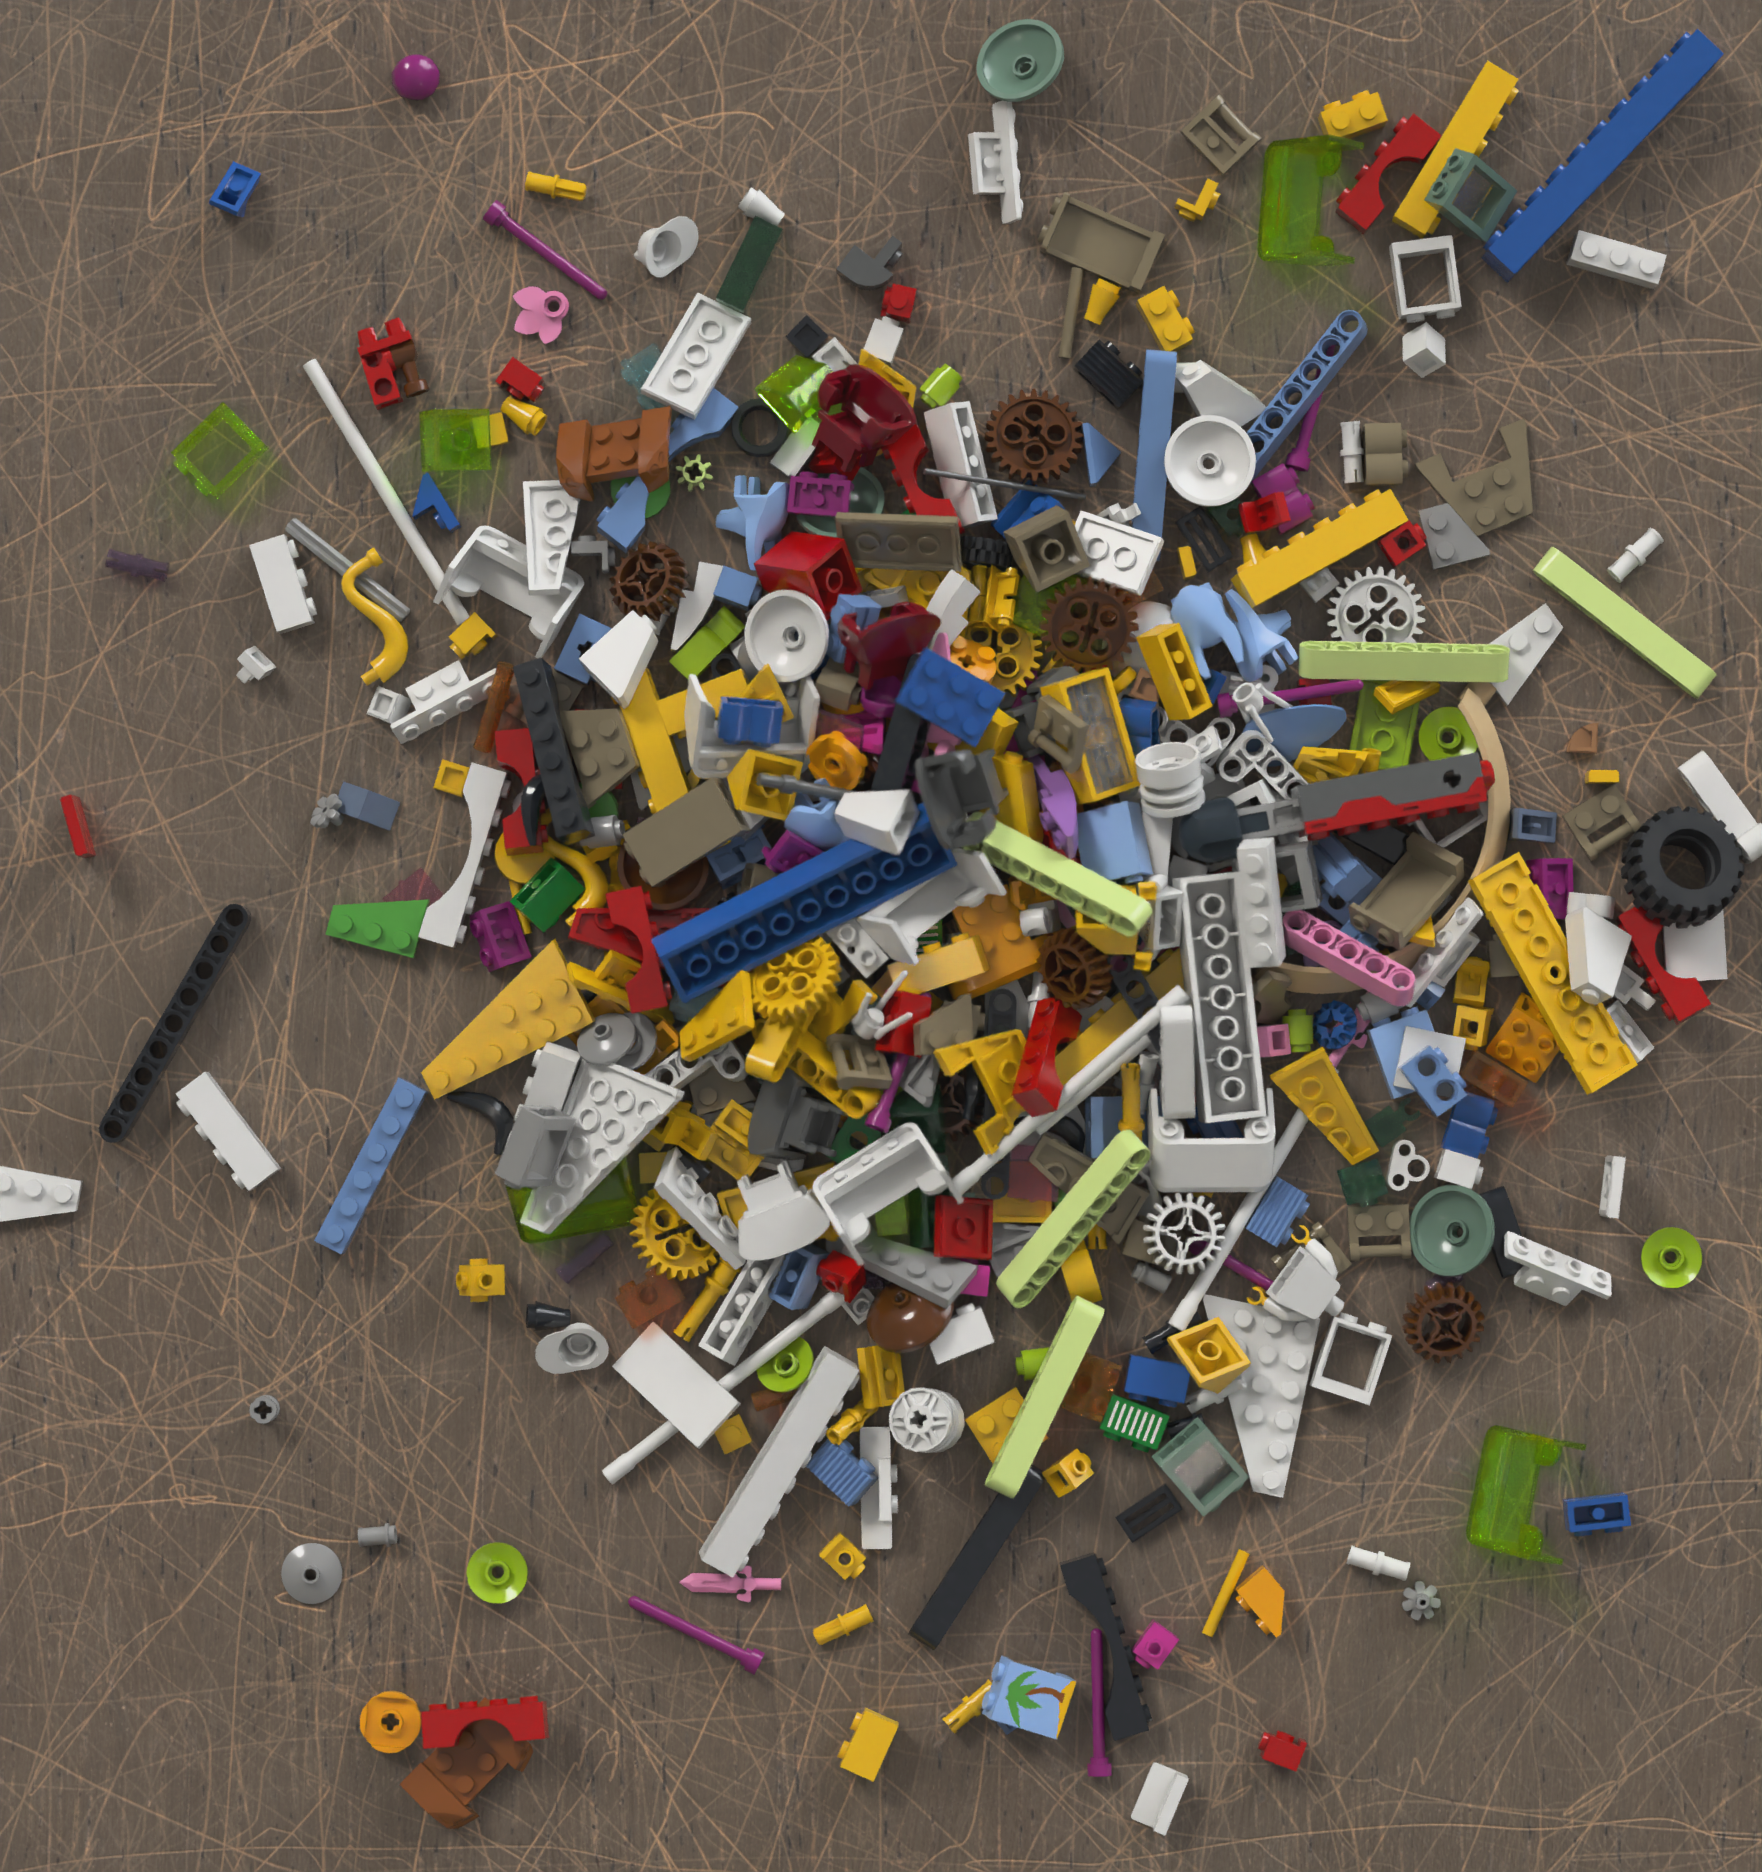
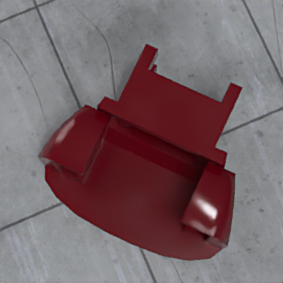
M852 364L845 369L828 373L822 380L817 394L818 406L822 409L818 411L821 423L811 445L815 448L823 446V444L828 446L844 460L841 470L849 472L852 471L860 455L861 458L858 464L861 467L872 465L879 447L893 444L916 424V415L906 398L887 380L863 365ZM842 403L841 410L843 412L828 415L832 405Z
M901 602L893 606L890 617L881 619L861 631L856 624L857 614L855 612L843 615L837 626L840 641L847 648L843 669L848 674L854 673L856 662H858L860 667L858 683L866 690L872 689L874 680L895 676L902 683L911 655L921 653L927 647L941 625L940 618L916 603Z

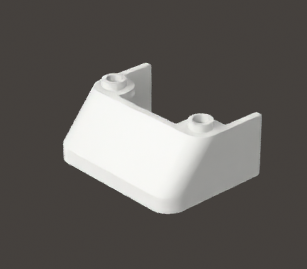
M480 526L474 531L448 566L433 602L439 605L449 590L461 597H472L479 590L490 594L532 617L529 629L536 638L542 640L535 657L542 658L557 637L584 586V580L578 573L565 567L560 594L529 596L526 545L493 527Z
M689 675L684 719L689 762L694 774L703 779L712 777L727 778L748 749L803 762L801 773L807 770L811 761L809 755L806 757L808 747L814 742L820 696L810 675L800 680L798 697L785 698L794 718L781 724L779 743H772L771 747H758L753 745V741H744L739 745L724 743L723 739L718 738L716 732L718 720H715V710L711 703L707 702L696 675Z
M959 848L951 849L958 864L957 866L856 916V920L893 960L915 965L919 962L916 956V949L919 943L916 938L957 906L974 908L985 900L984 896L987 894L1003 896L1007 893L983 852Z
M1266 1088L1265 1091L1266 1116L1249 1119L1245 1125L1244 1138L1184 1139V1128L1178 1119L1164 1120L1163 1116H1158L1157 1089H1151L1146 1107L1148 1149L1151 1153L1149 1172L1152 1186L1160 1192H1261L1266 1190L1273 1177L1275 1118L1273 1089Z
M915 1123L900 1125L816 1178L812 1186L813 1192L859 1266L864 1264L854 1245L863 1241L870 1233L871 1226L867 1218L918 1186L926 1195L941 1193L949 1187L959 1204L964 1202L943 1165Z

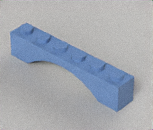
M713 388L695 420L681 413L671 426L674 428V431L670 434L669 462L676 455L694 444L720 437L732 422L733 415L739 407ZM637 476L630 485L625 483L615 496L618 501L612 508L605 507L596 520L599 522L597 532L624 553L629 551L645 531V511L650 493L640 476Z
M403 1078L397 1079L314 1241L341 1255L345 1254L390 1161L415 1119L428 1093L427 1090Z

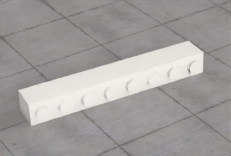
M826 1346L823 1347L813 1364L807 1380L796 1391L701 1547L699 1555L702 1561L732 1578L737 1570L741 1572L745 1568L749 1560V1555L747 1554L753 1545L757 1546L765 1533L763 1528L769 1519L773 1520L776 1517L781 1506L779 1502L784 1493L789 1494L796 1483L795 1475L800 1467L805 1468L812 1456V1452H810L816 1441L818 1443L821 1442L826 1435V1430L828 1429L826 1424L831 1416L835 1417L840 1412L844 1403L842 1398L847 1390L851 1391L856 1386L859 1380V1369L854 1362Z

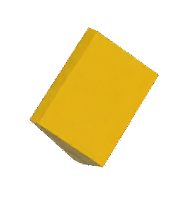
M748 749L727 776L735 809L785 821L794 807L797 792L791 795L781 793L776 788L757 785V776L759 773L779 777L785 774L795 776L796 780H799L803 762Z
M1219 1317L1169 1336L1167 1339L1197 1385L1217 1394L1251 1364Z

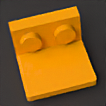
M1521 992L1514 1003L1511 1013L1490 1041L1485 1052L1536 1083L1559 1052L1560 1046L1533 998Z

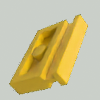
M878 1345L857 1348L864 1409L891 1406L900 1394L905 1392L900 1353L886 1351Z

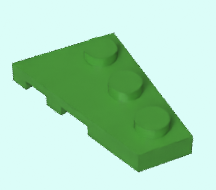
M430 899L333 905L325 935L415 958L420 940L418 935Z

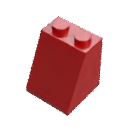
M791 531L753 563L762 588L765 591L771 593L778 590H795L804 593L818 604L826 621L831 618V610L836 605L839 594L853 596L858 595L863 590L844 538Z

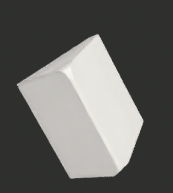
M378 686L366 714L392 724L407 715L412 701L401 694Z

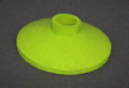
M1438 708L1425 717L1419 728V745L1429 761L1471 754L1477 750L1478 745L1459 708ZM1450 732L1453 735V741L1445 743L1442 739L1443 733Z
M1675 1227L1662 1228L1651 1234L1645 1241L1641 1251V1264L1645 1274L1655 1284L1665 1288H1678L1690 1283L1697 1276L1702 1265V1251L1698 1241L1689 1232ZM1669 1251L1675 1254V1260L1672 1263L1665 1261V1254Z
M798 1337L756 1370L759 1380L766 1388L774 1392L784 1393L797 1389L807 1380L813 1367L814 1354L812 1348L803 1338ZM792 1364L791 1368L786 1371V1367Z
M494 1542L480 1547L472 1555L467 1566V1580L471 1590L480 1599L489 1603L500 1604L511 1601L521 1593L527 1582L528 1568L523 1555L515 1547L506 1543ZM499 1566L504 1570L502 1577L498 1578L493 1575L492 1570L494 1567Z

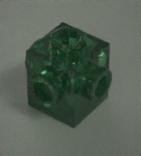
M1378 1158L1337 1170L1347 1205L1360 1203L1361 1208L1378 1203L1377 1197L1388 1193Z

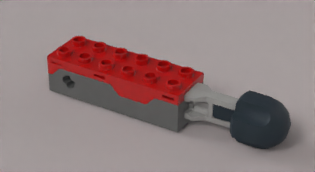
M1476 752L1299 785L1290 789L1292 799L1236 809L1234 801L1228 797L1208 800L1198 810L1183 815L1179 824V839L1183 849L1191 857L1202 862H1216L1237 858V848L1244 839L1269 838L1298 832L1299 838L1307 836L1308 841H1316L1330 837L1329 832L1337 831L1338 836L1356 833L1360 831L1359 826L1367 825L1368 831L1390 826L1389 821L1396 819L1397 824L1401 825L1420 820L1419 815L1427 814V819L1444 817L1450 814V809L1455 808L1457 809V814L1480 809L1479 804L1487 801L1486 793L1495 783L1492 763L1488 760L1480 761L1479 754ZM1444 775H1445V778H1446V779H1450V778H1451V780H1452V786H1451V787H1450V784H1449V783H1444V782H1443V776H1444Z

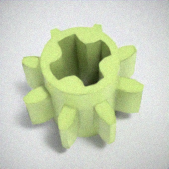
M700 454L696 456V460L691 461L687 456H684L686 462L684 467L676 466V470L683 473V477L678 479V484L687 482L689 484V492L693 490V486H699L704 491L703 482L705 479L713 480L712 475L706 474V470L712 466L711 463L708 462L703 465ZM694 466H698L702 476H696L695 481L690 480V475L686 473L687 470H693Z

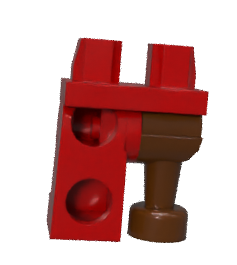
M400 318L384 323L389 337L381 340L377 339L373 327L358 331L360 347H357L377 410L403 402L393 371L402 368L408 382L403 387L407 398L429 391L427 381L419 379L416 366L418 354L409 330L406 331Z

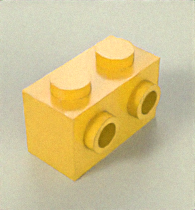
M1368 90L1353 95V101L1341 105L1339 100L1323 106L1324 111L1320 112L1318 121L1327 146L1385 127L1388 119L1378 92L1370 94Z
M1165 286L1138 299L1136 307L1161 351L1177 352L1192 343L1193 338L1191 334L1195 333L1187 317L1182 319L1177 310L1180 303L1172 290L1167 292Z
M866 1707L862 1714L857 1712L850 1726V1729L854 1731L850 1742L844 1740L837 1757L842 1759L840 1767L874 1782L897 1731L899 1722Z

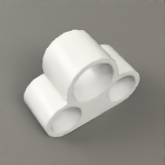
M1569 892L1567 914L1585 906L1604 919H1613L1616 898L1605 895Z
M1398 1140L1394 1143L1386 1176L1387 1185L1393 1190L1401 1191L1408 1186L1409 1181L1424 1180L1430 1171L1428 1161L1424 1157L1415 1154L1414 1144L1408 1140ZM1403 1144L1409 1146L1410 1152L1407 1156H1402L1399 1153V1147ZM1414 1159L1420 1160L1424 1165V1171L1418 1177H1413L1408 1172V1164ZM1397 1174L1403 1176V1183L1400 1186H1396L1393 1183V1177Z

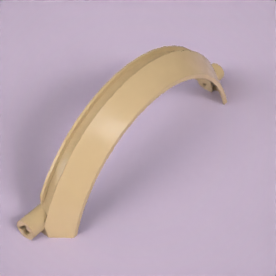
M1469 682L1457 698L1460 702L1457 707L1464 715L1475 737L1482 760H1488L1492 763L1495 775V783L1487 792L1488 814L1484 842L1470 879L1502 861L1510 825L1511 798L1507 765L1497 731L1485 708L1497 691L1489 682ZM1467 883L1457 901L1447 913L1433 925L1435 938L1466 898L1473 899L1480 908L1481 905L1469 883ZM1411 942L1404 946L1401 951L1396 950L1386 955V957L1411 971L1419 957L1428 949V946ZM1284 962L1280 966L1258 967L1251 976L1253 986L1267 971L1288 974L1292 983L1286 991L1296 993L1330 994L1363 989L1328 968L1300 966ZM1369 971L1370 973H1379L1377 971Z

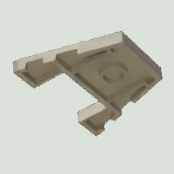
M1524 418L1498 429L1510 459L1453 482L1441 453L1414 464L1416 470L1424 476L1436 493L1454 509L1477 537L1533 513L1527 429Z
M622 710L560 711L562 728L565 731L583 786L581 792L588 810L606 792L612 791L640 767Z

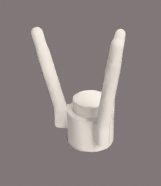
M1252 683L1241 684L1234 691L1232 699L1238 705L1245 723L1247 724L1252 717L1267 741L1272 743L1273 737L1258 715V712L1264 705L1263 696L1282 708L1286 709L1293 706L1266 690L1261 683L1256 686Z
M903 971L875 1008L867 1009L872 994L870 992L866 993L857 1015L852 1019L854 1030L860 1037L868 1040L874 1037L876 1040H880L885 1033L912 1018V1014L907 1013L883 1026L884 1015L881 1012L882 1008L908 975L907 971Z

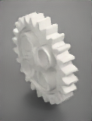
M1379 566L1376 574L1372 573L1370 567H1366V576H1362L1355 570L1354 576L1356 580L1351 581L1349 578L1344 577V582L1347 585L1345 589L1339 586L1335 587L1340 596L1339 598H1329L1336 606L1326 611L1334 615L1335 618L1328 621L1327 625L1336 626L1337 628L1330 634L1331 637L1340 636L1342 638L1340 641L1366 642V633L1370 629L1376 628L1382 633L1380 642L1417 643L1412 638L1413 633H1423L1416 625L1426 620L1417 616V612L1424 610L1425 606L1416 605L1415 603L1422 597L1421 594L1412 595L1410 593L1415 587L1414 583L1407 586L1403 585L1406 579L1405 575L1400 576L1396 580L1394 579V569H1391L1386 576L1382 566ZM1375 586H1383L1386 590L1385 599L1380 603L1373 602L1370 598L1371 589ZM1396 597L1398 599L1393 606L1380 615L1383 619L1380 623L1374 620L1360 633L1355 634L1354 630L1371 617L1369 611L1372 608L1378 611L1392 598ZM1352 605H1358L1363 610L1362 618L1357 622H1351L1346 617L1347 609ZM1395 609H1401L1405 613V621L1400 626H1393L1389 621V615Z

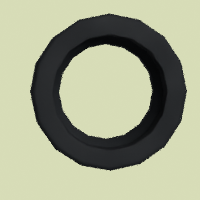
M764 398L750 399L741 404L733 415L731 422L732 437L738 448L747 455L757 458L767 457L778 452L786 441L789 432L788 420L783 409L774 401ZM753 411H767L777 421L778 431L776 437L766 445L758 446L751 444L742 433L743 421Z

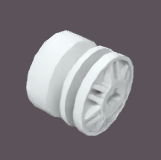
M1181 742L1162 743L1146 748L1136 756L1137 778L1141 783L1139 789L1142 797L1141 806L1145 813L1163 818L1178 817L1198 810L1205 802L1204 784L1200 777V755L1195 746Z
M913 1388L900 1394L892 1404L889 1414L890 1430L895 1440L906 1449L925 1453L944 1452L953 1447L961 1437L965 1425L964 1412L958 1400L950 1393L938 1389ZM922 1415H926L927 1420L923 1422V1425H919L918 1420L922 1418Z

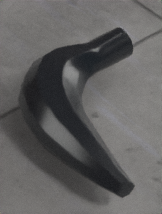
M540 774L535 775L529 780L523 789L521 797V815L530 846L537 845L540 807L546 796Z
M970 1062L963 1067L965 1106L962 1118L974 1120L977 1105L985 1089Z
M449 1092L447 1100L479 1112L490 1120L495 1130L494 1154L502 1155L510 1131L513 1128V1117L506 1105L497 1098L484 1093Z
M1065 1115L1047 1130V1132L1060 1136L1070 1147L1083 1153L1085 1134L1082 1127L1071 1117ZM1027 1116L1018 1117L1013 1125L1017 1126Z

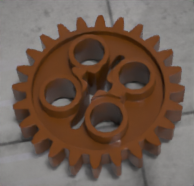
M1032 389L1031 395L1028 397L1023 390H1020L1019 399L1016 400L1013 395L1009 394L1007 399L1008 405L999 401L997 407L999 411H991L990 418L993 421H987L986 429L989 432H986L984 437L985 441L990 442L986 446V452H995L991 456V463L1001 462L999 472H1003L1006 469L1010 470L1008 479L1011 480L1017 474L1020 475V484H1023L1026 478H1031V483L1035 486L1037 478H1042L1046 485L1049 481V475L1059 480L1060 470L1069 473V463H1077L1078 457L1076 454L1081 453L1082 445L1079 442H1082L1083 434L1078 432L1081 430L1082 423L1073 422L1077 416L1076 411L1067 413L1069 402L1062 405L1058 404L1059 395L1050 400L1048 399L1047 390L1043 392L1041 397L1037 396L1035 389ZM1029 413H1035L1039 415L1041 419L1038 421H1031L1027 418L1026 415H1028ZM1015 433L1020 439L1011 441L1005 435ZM1056 433L1063 439L1057 442L1052 441L1048 435ZM1047 451L1054 453V455L1048 454ZM1030 453H1036L1040 455L1042 459L1039 461H1031L1030 459H1028L1027 455Z
M1089 576L1087 584L1082 585L1078 577L1076 578V587L1073 588L1065 582L1064 593L1057 589L1054 590L1056 601L1052 599L1046 600V605L1051 610L1041 611V616L1047 619V621L1039 622L1040 629L1047 630L1041 634V641H1050L1045 646V651L1051 652L1055 650L1052 660L1056 662L1062 658V667L1072 664L1077 672H1079L1081 667L1085 668V672L1091 671V668L1095 667L1096 670L1102 669L1103 665H1107L1109 669L1113 670L1114 659L1121 663L1124 662L1122 651L1132 653V648L1128 642H1137V636L1130 633L1139 630L1137 623L1130 622L1138 618L1136 611H1129L1133 607V601L1123 602L1126 592L1123 590L1115 594V583L1105 588L1104 578L1100 579L1098 585H1093V579ZM1095 601H1098L1099 605L1093 617L1094 627H1091L1089 630L1085 650L1080 651L1079 648L1085 636L1084 625H1088L1092 605ZM1077 602H1082L1087 606V609L1080 614L1072 612L1070 608ZM1107 610L1116 613L1115 619L1109 622H1105L1100 618L1101 613ZM1066 631H1074L1078 634V637L1075 641L1067 642L1063 640L1062 635ZM1096 639H1103L1108 643L1102 650L1094 649L1091 644Z

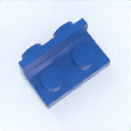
M1028 480L1025 484L1032 485L1031 480ZM1019 490L997 515L998 519L991 522V526L1006 540L1004 531L1054 506L1062 509L1065 508L1059 501L1048 494Z

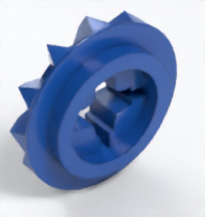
M1333 1000L1330 1003L1322 1004L1319 1011L1314 1012L1313 1038L1318 1041L1320 1046L1328 1049H1340L1353 1039L1357 1029V1018L1349 1005ZM1333 1018L1343 1023V1025L1334 1027L1333 1032L1332 1029L1325 1027V1024L1332 1022Z

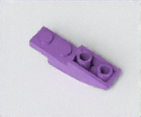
M1039 755L1028 758V762L1033 763L1036 788L1043 809V813H1040L1041 824L1046 831L1050 830L1056 847L1063 849L1069 859L1074 858L1078 847L1079 832L1076 801L1069 779L1063 769L1051 773Z

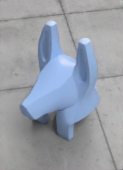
M739 475L735 476L734 498L738 507L721 510L716 517V527L738 533L746 538L748 564L750 570L756 571L753 563L761 558L763 544L766 553L781 541V530L788 515L787 506L790 485L777 481L770 488L767 495H760V477H749L747 495V476Z
M1209 582L1200 586L1189 585L1181 589L1177 597L1171 599L1173 606L1170 618L1173 623H1180L1200 675L1205 680L1211 677L1203 649L1213 647L1221 641L1226 644L1237 664L1243 663L1242 639L1236 625L1227 616L1222 596L1213 591Z
M1231 589L1225 593L1238 622L1234 621L1228 613L1227 616L1236 625L1242 639L1244 661L1241 664L1236 662L1235 664L1244 680L1253 682L1260 679L1263 675L1264 661H1267L1276 670L1278 675L1286 671L1287 668L1275 651L1276 649H1278L1289 665L1297 661L1299 657L1294 648L1285 637L1281 636L1291 626V617L1286 610L1257 615L1236 591Z
M826 778L814 781L816 784L830 786ZM796 793V806L792 808L784 824L787 830L824 852L851 839L844 836L840 825L835 819L834 812L840 800L819 797L821 802L813 805L808 794Z

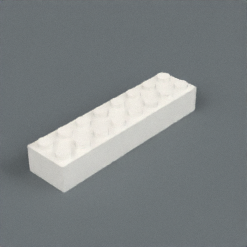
M1239 872L1172 878L1173 888L1183 892L1180 954L1184 991L1190 998L1186 1001V1005H1191L1193 1015L1194 1079L1199 1122L1212 1123L1266 1116Z

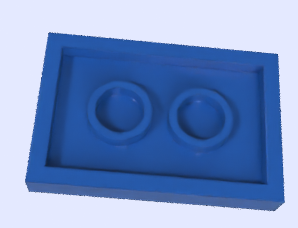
M924 648L895 702L972 747H976L1005 693L932 650Z

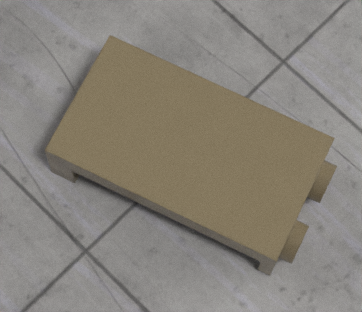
M1064 192L1062 199L1056 197L1049 214L1054 215L1050 226L1044 224L1037 240L1042 243L1040 252L1077 268H1082L1084 271L1140 294L1165 234L1156 230L1153 232L1074 199L1067 192Z
M712 777L622 835L626 840L624 844L626 851L633 859L636 858L641 867L639 873L643 881L647 885H651V887L661 888L666 885L665 881L731 839L743 837L752 830L741 811L735 809L732 795L723 779Z
M1414 832L1406 839L1407 852L1360 905L1352 902L1349 906L1350 923L1355 929L1360 932H1367L1376 937L1382 944L1386 946L1391 945L1400 951L1465 877L1462 857Z

